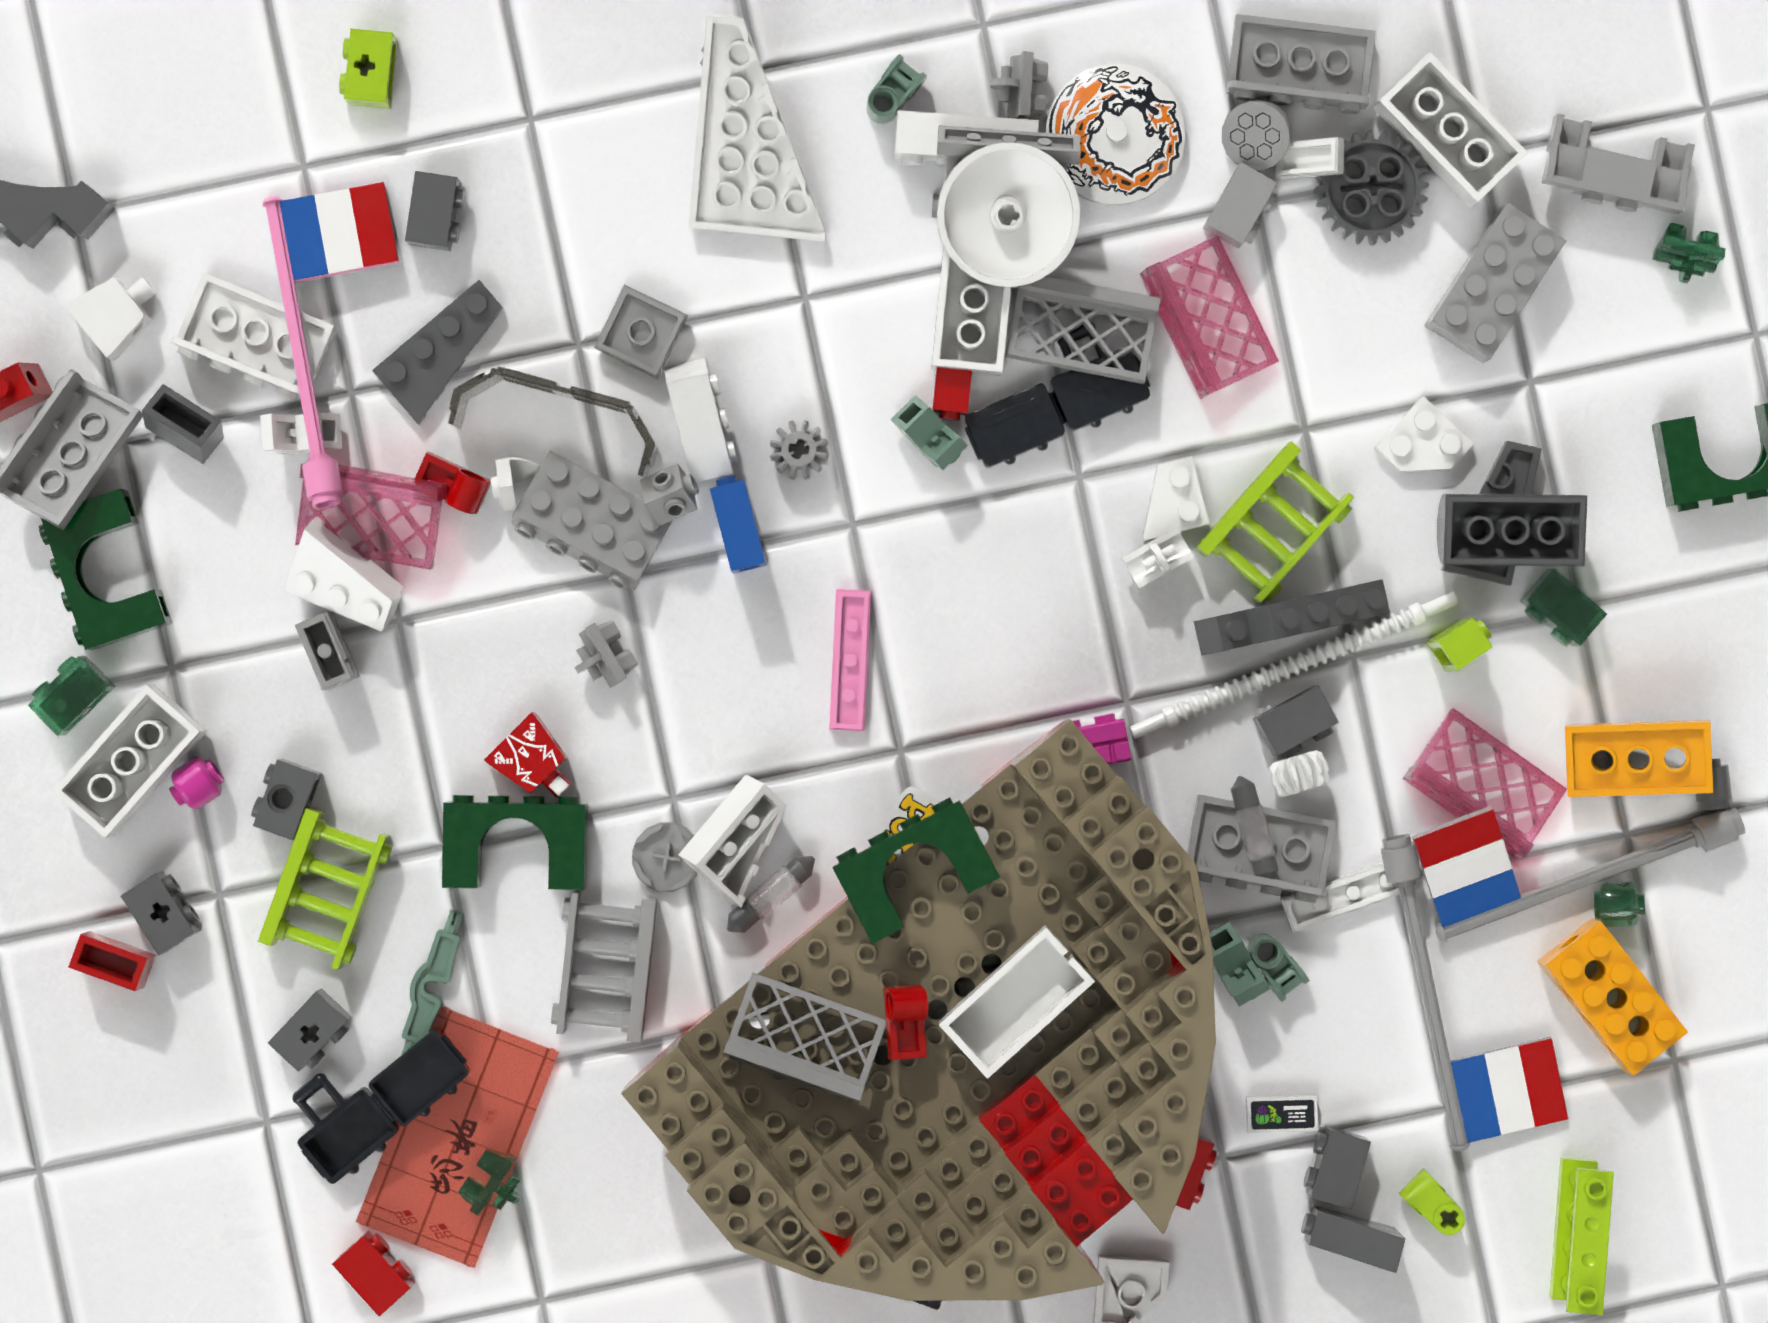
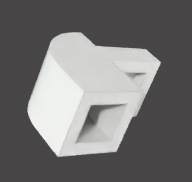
M318 412L325 451L342 449L340 414ZM303 414L260 415L263 451H274L276 454L310 453Z

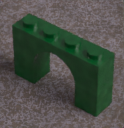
M1768 403L1754 407L1761 452L1753 470L1739 480L1723 478L1715 474L1706 465L1700 450L1695 416L1652 424L1666 507L1677 505L1678 512L1698 509V501L1711 499L1712 506L1734 502L1733 495L1746 493L1747 500L1768 496Z
M120 488L85 500L64 530L41 518L42 525H39V533L44 544L50 545L54 557L50 559V565L57 579L61 578L65 590L61 592L62 601L66 610L73 613L76 625L72 626L79 646L83 645L85 650H95L173 624L162 590L153 589L121 601L106 602L96 597L85 584L82 574V563L90 545L102 536L139 524L128 490Z
M453 795V801L443 803L442 888H479L481 886L482 845L486 834L492 826L503 819L520 818L538 827L546 838L549 849L548 889H586L588 804H580V797H558V803H544V796H523V803L509 802V796L489 795L488 802H474V795Z
M949 797L932 806L931 808L934 813L921 820L919 814H916L899 823L902 828L901 831L889 836L886 830L868 840L870 847L858 853L856 848L853 847L836 856L839 863L832 868L872 944L905 926L887 892L884 881L886 864L889 858L901 847L912 843H926L942 850L953 864L968 894L1000 878L960 800L953 803Z

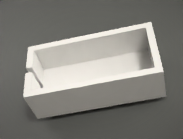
M1046 925L939 1020V1026L987 1079L1095 982L1091 974L1072 954L1067 959L1064 955L1068 952L1067 948Z

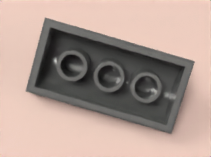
M1443 494L1439 502L1437 515V548L1440 562L1442 565L1584 566L1587 495Z

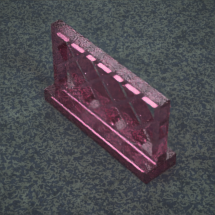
M1215 236L1162 262H1157L1140 273L1149 295L1161 298L1158 313L1200 400L1279 362L1219 236ZM1213 247L1219 259L1216 270L1198 264L1202 251ZM1195 255V256H1194V259H1193V262L1188 261V260H1185V259H1187V258H1189V257ZM1178 263L1190 268L1185 285L1173 281L1167 267ZM1222 267L1224 269L1225 274L1221 273ZM1195 271L1213 277L1208 294L1190 287ZM1218 279L1231 284L1234 290L1231 302L1213 296ZM1178 290L1183 291L1181 296H1180ZM1188 293L1205 299L1201 316L1187 311L1185 301ZM1237 299L1239 300L1241 306L1236 305ZM1211 302L1228 308L1223 325L1205 319ZM1233 311L1246 315L1249 321L1246 334L1229 328ZM1193 321L1198 323L1197 328L1195 327ZM1203 325L1221 331L1216 348L1203 344L1200 338ZM1253 331L1256 335V338L1251 336ZM1226 333L1243 339L1238 357L1221 351ZM1249 342L1261 346L1267 360L1258 364L1245 360L1244 356ZM1208 352L1211 353V354H1213L1212 360H1211V358H1210ZM1218 357L1236 363L1232 376L1221 381L1215 368ZM1241 365L1249 367L1248 369L1239 372Z
M305 463L301 464L299 478H303L295 545L299 546L304 529L311 520L318 516L325 522L324 526L337 537H339L337 532L350 523L362 539L356 545L350 547L363 558L428 570L433 569L442 499L446 498L447 484L338 464L343 495L340 498L349 492L358 493L366 506L352 515L341 500V504L338 507L347 520L333 529L322 514L326 509L313 508L312 501H309L307 498L302 465ZM368 495L376 496L377 498L372 501ZM383 498L392 499L400 510L398 514L388 521L385 520L375 506ZM402 501H403V502H409V503H411V504H410L409 506L405 507V505L402 503ZM417 504L431 507L430 521L423 527L418 525L409 512ZM309 508H310L311 511L313 512V514L310 515V516H309ZM368 509L381 525L369 535L366 534L356 520L357 517ZM403 515L415 532L401 542L390 527V524ZM429 527L428 537H427L426 534H425L423 531L426 530V529ZM383 529L396 545L387 553L379 551L371 541V538ZM417 535L426 546L425 560L412 557L404 546ZM365 543L368 549L359 547ZM399 549L402 555H397L393 553Z
M1454 708L1450 709L1414 765L1409 767L1402 778L1457 818L1486 808L1485 793L1502 790L1506 810L1495 812L1507 853L1515 859L1528 855L1534 846L1532 843L1567 791L1566 787ZM1453 720L1465 728L1466 742L1450 744L1447 729ZM1473 734L1476 735V736H1477L1478 738H1480V739L1474 740ZM1442 738L1443 746H1437ZM1487 743L1493 747L1496 762L1479 764L1475 745ZM1468 746L1472 766L1455 768L1451 749ZM1445 750L1449 770L1437 772L1425 763L1432 752ZM1502 755L1507 757L1508 760H1502ZM1515 763L1521 767L1524 782L1507 785L1504 765ZM1497 766L1501 786L1484 789L1480 769ZM1473 770L1477 790L1465 792L1458 785L1456 773ZM1450 774L1451 781L1443 775ZM1530 774L1538 780L1531 781ZM1543 783L1555 791L1548 803L1536 805L1532 785ZM1525 786L1529 806L1512 809L1508 789ZM1477 794H1478L1479 801H1478L1477 799H1475L1474 797H1472L1471 795H1477ZM1544 808L1538 817L1537 809ZM1531 812L1533 826L1527 835L1516 828L1513 813ZM1501 815H1507L1508 821L1503 819Z

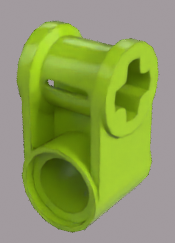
M1424 1168L1399 1192L1400 1196L1417 1213L1423 1215L1442 1234L1454 1235L1464 1227L1465 1215L1462 1209L1445 1193L1446 1190ZM1444 1210L1448 1213L1452 1212L1453 1222L1443 1221L1440 1215L1441 1212Z

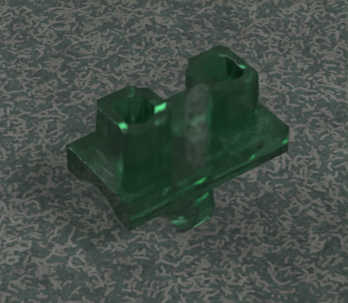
M1670 223L1653 251L1652 260L1669 263L1668 269L1679 271V282L1686 284L1692 275L1703 277L1705 272L1714 273L1718 263L1725 258L1726 248L1719 246V234L1707 230L1700 231L1696 242L1686 240L1687 228L1684 225Z
M489 1148L485 1150L476 1166L491 1175L488 1183L485 1186L469 1175L458 1191V1194L472 1205L470 1208L471 1212L479 1216L494 1192L498 1194V1197L492 1204L495 1208L502 1210L507 1201L518 1204L521 1196L514 1190L518 1186L520 1179L511 1175L506 1184L501 1183L517 1157L509 1152L504 1156Z

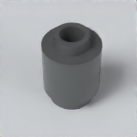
M1720 758L1712 759L1713 793L1695 794L1696 802H1700L1701 810L1729 808V799L1732 798L1729 766L1727 764L1721 765Z

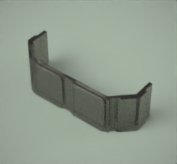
M500 366L497 369L491 368L490 373L487 375L481 373L453 390L449 405L451 414L448 424L460 430L469 399L502 380L629 414L646 444L638 476L641 479L647 477L650 467H654L659 447L642 418L638 415L637 419V410L629 401L571 386L570 389L561 387L555 381Z

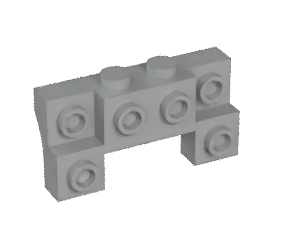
M1557 114L1553 117L1546 148L1548 155L1541 183L1573 190L1572 193L1582 195L1581 200L1594 204H1602L1603 200L1614 202L1617 209L1635 212L1637 208L1648 207L1675 214L1683 212L1695 144L1687 143L1683 146L1667 142V138L1660 137L1655 140L1651 160H1646L1598 148H1586L1592 121L1584 120L1583 122L1564 119L1565 115Z

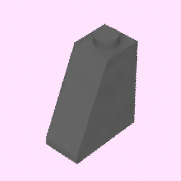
M1313 1205L1311 1214H1305L1301 1233L1305 1234V1241L1311 1246L1397 1273L1406 1238L1395 1227Z

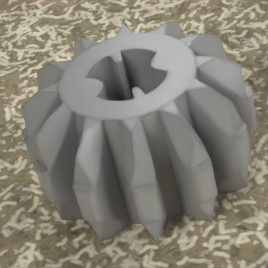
M789 421L788 424L791 431L789 435L782 428L776 430L777 434L784 439L783 442L777 440L770 441L771 447L781 449V452L771 454L770 459L771 461L784 459L777 468L779 473L784 472L788 466H791L790 479L795 480L797 469H802L803 477L806 480L810 478L808 466L811 465L818 473L822 470V467L814 461L815 458L828 460L827 453L817 451L818 448L826 447L828 440L822 439L815 442L814 439L820 435L821 429L816 427L809 435L807 433L809 428L808 421H803L801 431H796L795 422ZM798 441L805 442V449L809 448L808 455L802 454L800 459L793 458L794 452L789 453L790 446H797Z

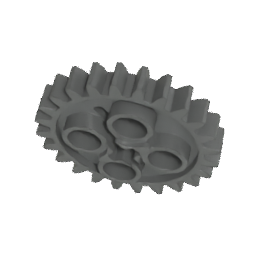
M1368 130L1364 140L1355 132L1352 134L1351 145L1344 139V169L1347 163H1355L1361 169V177L1359 179H1351L1346 175L1345 170L1340 175L1314 177L1318 181L1323 182V185L1315 187L1313 193L1323 195V199L1315 205L1316 207H1326L1328 210L1322 216V220L1330 218L1335 220L1331 227L1332 232L1339 227L1344 228L1342 239L1345 240L1354 233L1356 234V244L1359 245L1364 237L1368 236L1370 245L1374 246L1380 235L1386 244L1391 241V231L1397 237H1401L1404 234L1401 224L1410 229L1415 225L1410 215L1420 217L1423 214V211L1416 204L1428 201V197L1419 193L1420 190L1429 187L1428 182L1419 181V177L1426 173L1427 169H1416L1415 164L1420 160L1421 156L1418 155L1410 158L1407 154L1411 150L1412 145L1409 144L1403 149L1399 148V136L1395 137L1390 143L1387 142L1386 131H1383L1378 139H1374L1372 130ZM1385 161L1392 163L1396 169L1395 177L1387 178L1383 176L1380 172V163ZM1369 180H1372V185L1375 187L1391 184L1402 185L1401 190L1378 189L1373 196L1368 189L1342 192L1340 187H1363ZM1389 196L1395 199L1398 206L1395 213L1384 211L1381 205L1383 197ZM1348 198L1360 200L1363 207L1361 214L1356 215L1348 211L1346 207V200Z

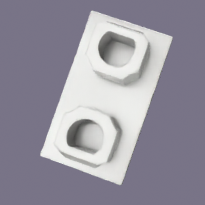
M1178 527L1121 559L1136 586L1140 589L1195 557L1184 541Z

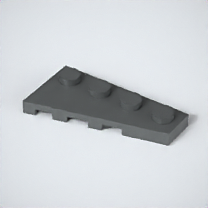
M478 280L372 371L415 422L420 425L428 410L438 400L456 371L458 372L466 361V357L481 340L503 307L484 284Z
M1505 441L1479 494H1532L1542 448ZM1443 565L1441 571L1511 586L1515 566Z

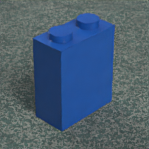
M736 475L716 480L717 487L710 488L731 572L735 574L766 566L767 562L745 480L738 481Z

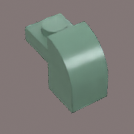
M916 395L890 419L934 466H938L942 470L949 464L954 463L960 457L961 452L968 446L957 433L945 425L938 415Z
M1230 922L1210 932L1213 948V967L1228 993L1234 998L1239 1007L1270 990L1266 980L1252 961L1242 939Z

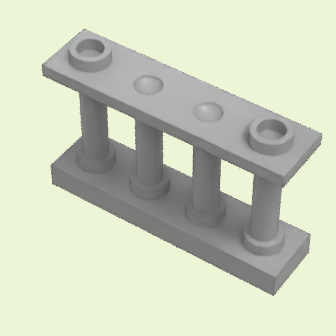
M938 126L937 155H945L947 157L945 181L953 168L961 161V158L984 146L1002 142L1022 143L1038 148L1054 158L1066 172L1068 165H1079L1080 135ZM933 194L932 218H937V206L940 196L937 194Z
M581 891L571 892V898H565L563 904L562 919H568L560 1001L559 1004L553 1003L551 1024L557 1025L556 1034L565 1033L567 1022L621 1028V1032H627V1041L641 1043L644 1032L658 899L643 898L641 906L635 905L634 909L580 903ZM578 917L633 923L634 927H639L637 941L631 940V944L576 938ZM574 953L629 958L630 962H635L634 976L627 975V979L572 973ZM571 987L625 993V997H631L630 1011H623V1014L569 1008Z

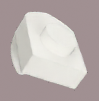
M518 457L495 459L497 476L491 477L494 498L501 497L503 511L515 510L517 508L514 484L532 477L539 470L540 465Z

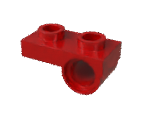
M428 451L422 460L412 485L444 499L446 504L459 511L477 514L490 488L491 480Z
M922 985L883 988L888 1060L927 1057L924 1019H927L928 997L925 988Z

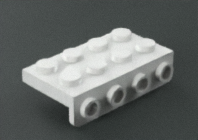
M203 272L177 337L173 336L171 343L179 346L177 353L196 361L200 354L212 359L210 366L228 374H230L232 368L244 372L243 380L263 387L265 381L278 387L275 393L295 401L297 395L300 394L284 305ZM300 312L312 382H314L336 326Z

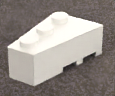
M706 358L665 367L666 384L689 474L694 477L696 483L733 474L731 463L738 460L733 441L726 442L723 429L729 428L725 408L718 409L715 396L721 395L716 374L709 375Z
M316 516L303 531L284 591L382 632L395 615L404 587L372 560L369 559L367 561L350 547L352 545L345 538L340 539L324 526L325 522Z
M745 775L678 856L719 894L742 908L746 899L743 894L751 876L755 877L758 872L759 866H757L759 858L765 845H770L787 805L764 783Z

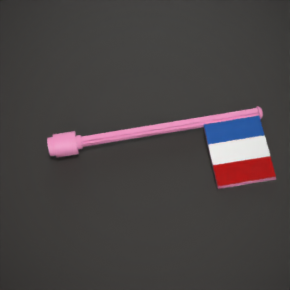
M384 182L282 200L277 196H270L262 203V206L266 207L311 455L308 458V462L302 465L307 498L309 501H312L313 508L327 509L340 505V496L343 495L338 461L325 454L295 283L399 264Z

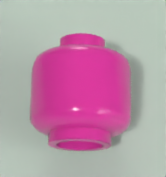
M194 757L172 772L171 779L174 785L169 788V791L180 806L186 803L192 809H200L220 796L222 792L221 784L225 780L218 767L210 758L205 761L201 757Z

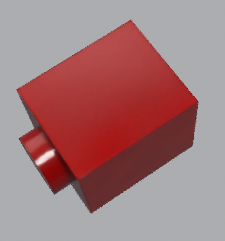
M937 367L932 410L935 413H939L940 419L960 421V415L966 416L968 414L972 371Z

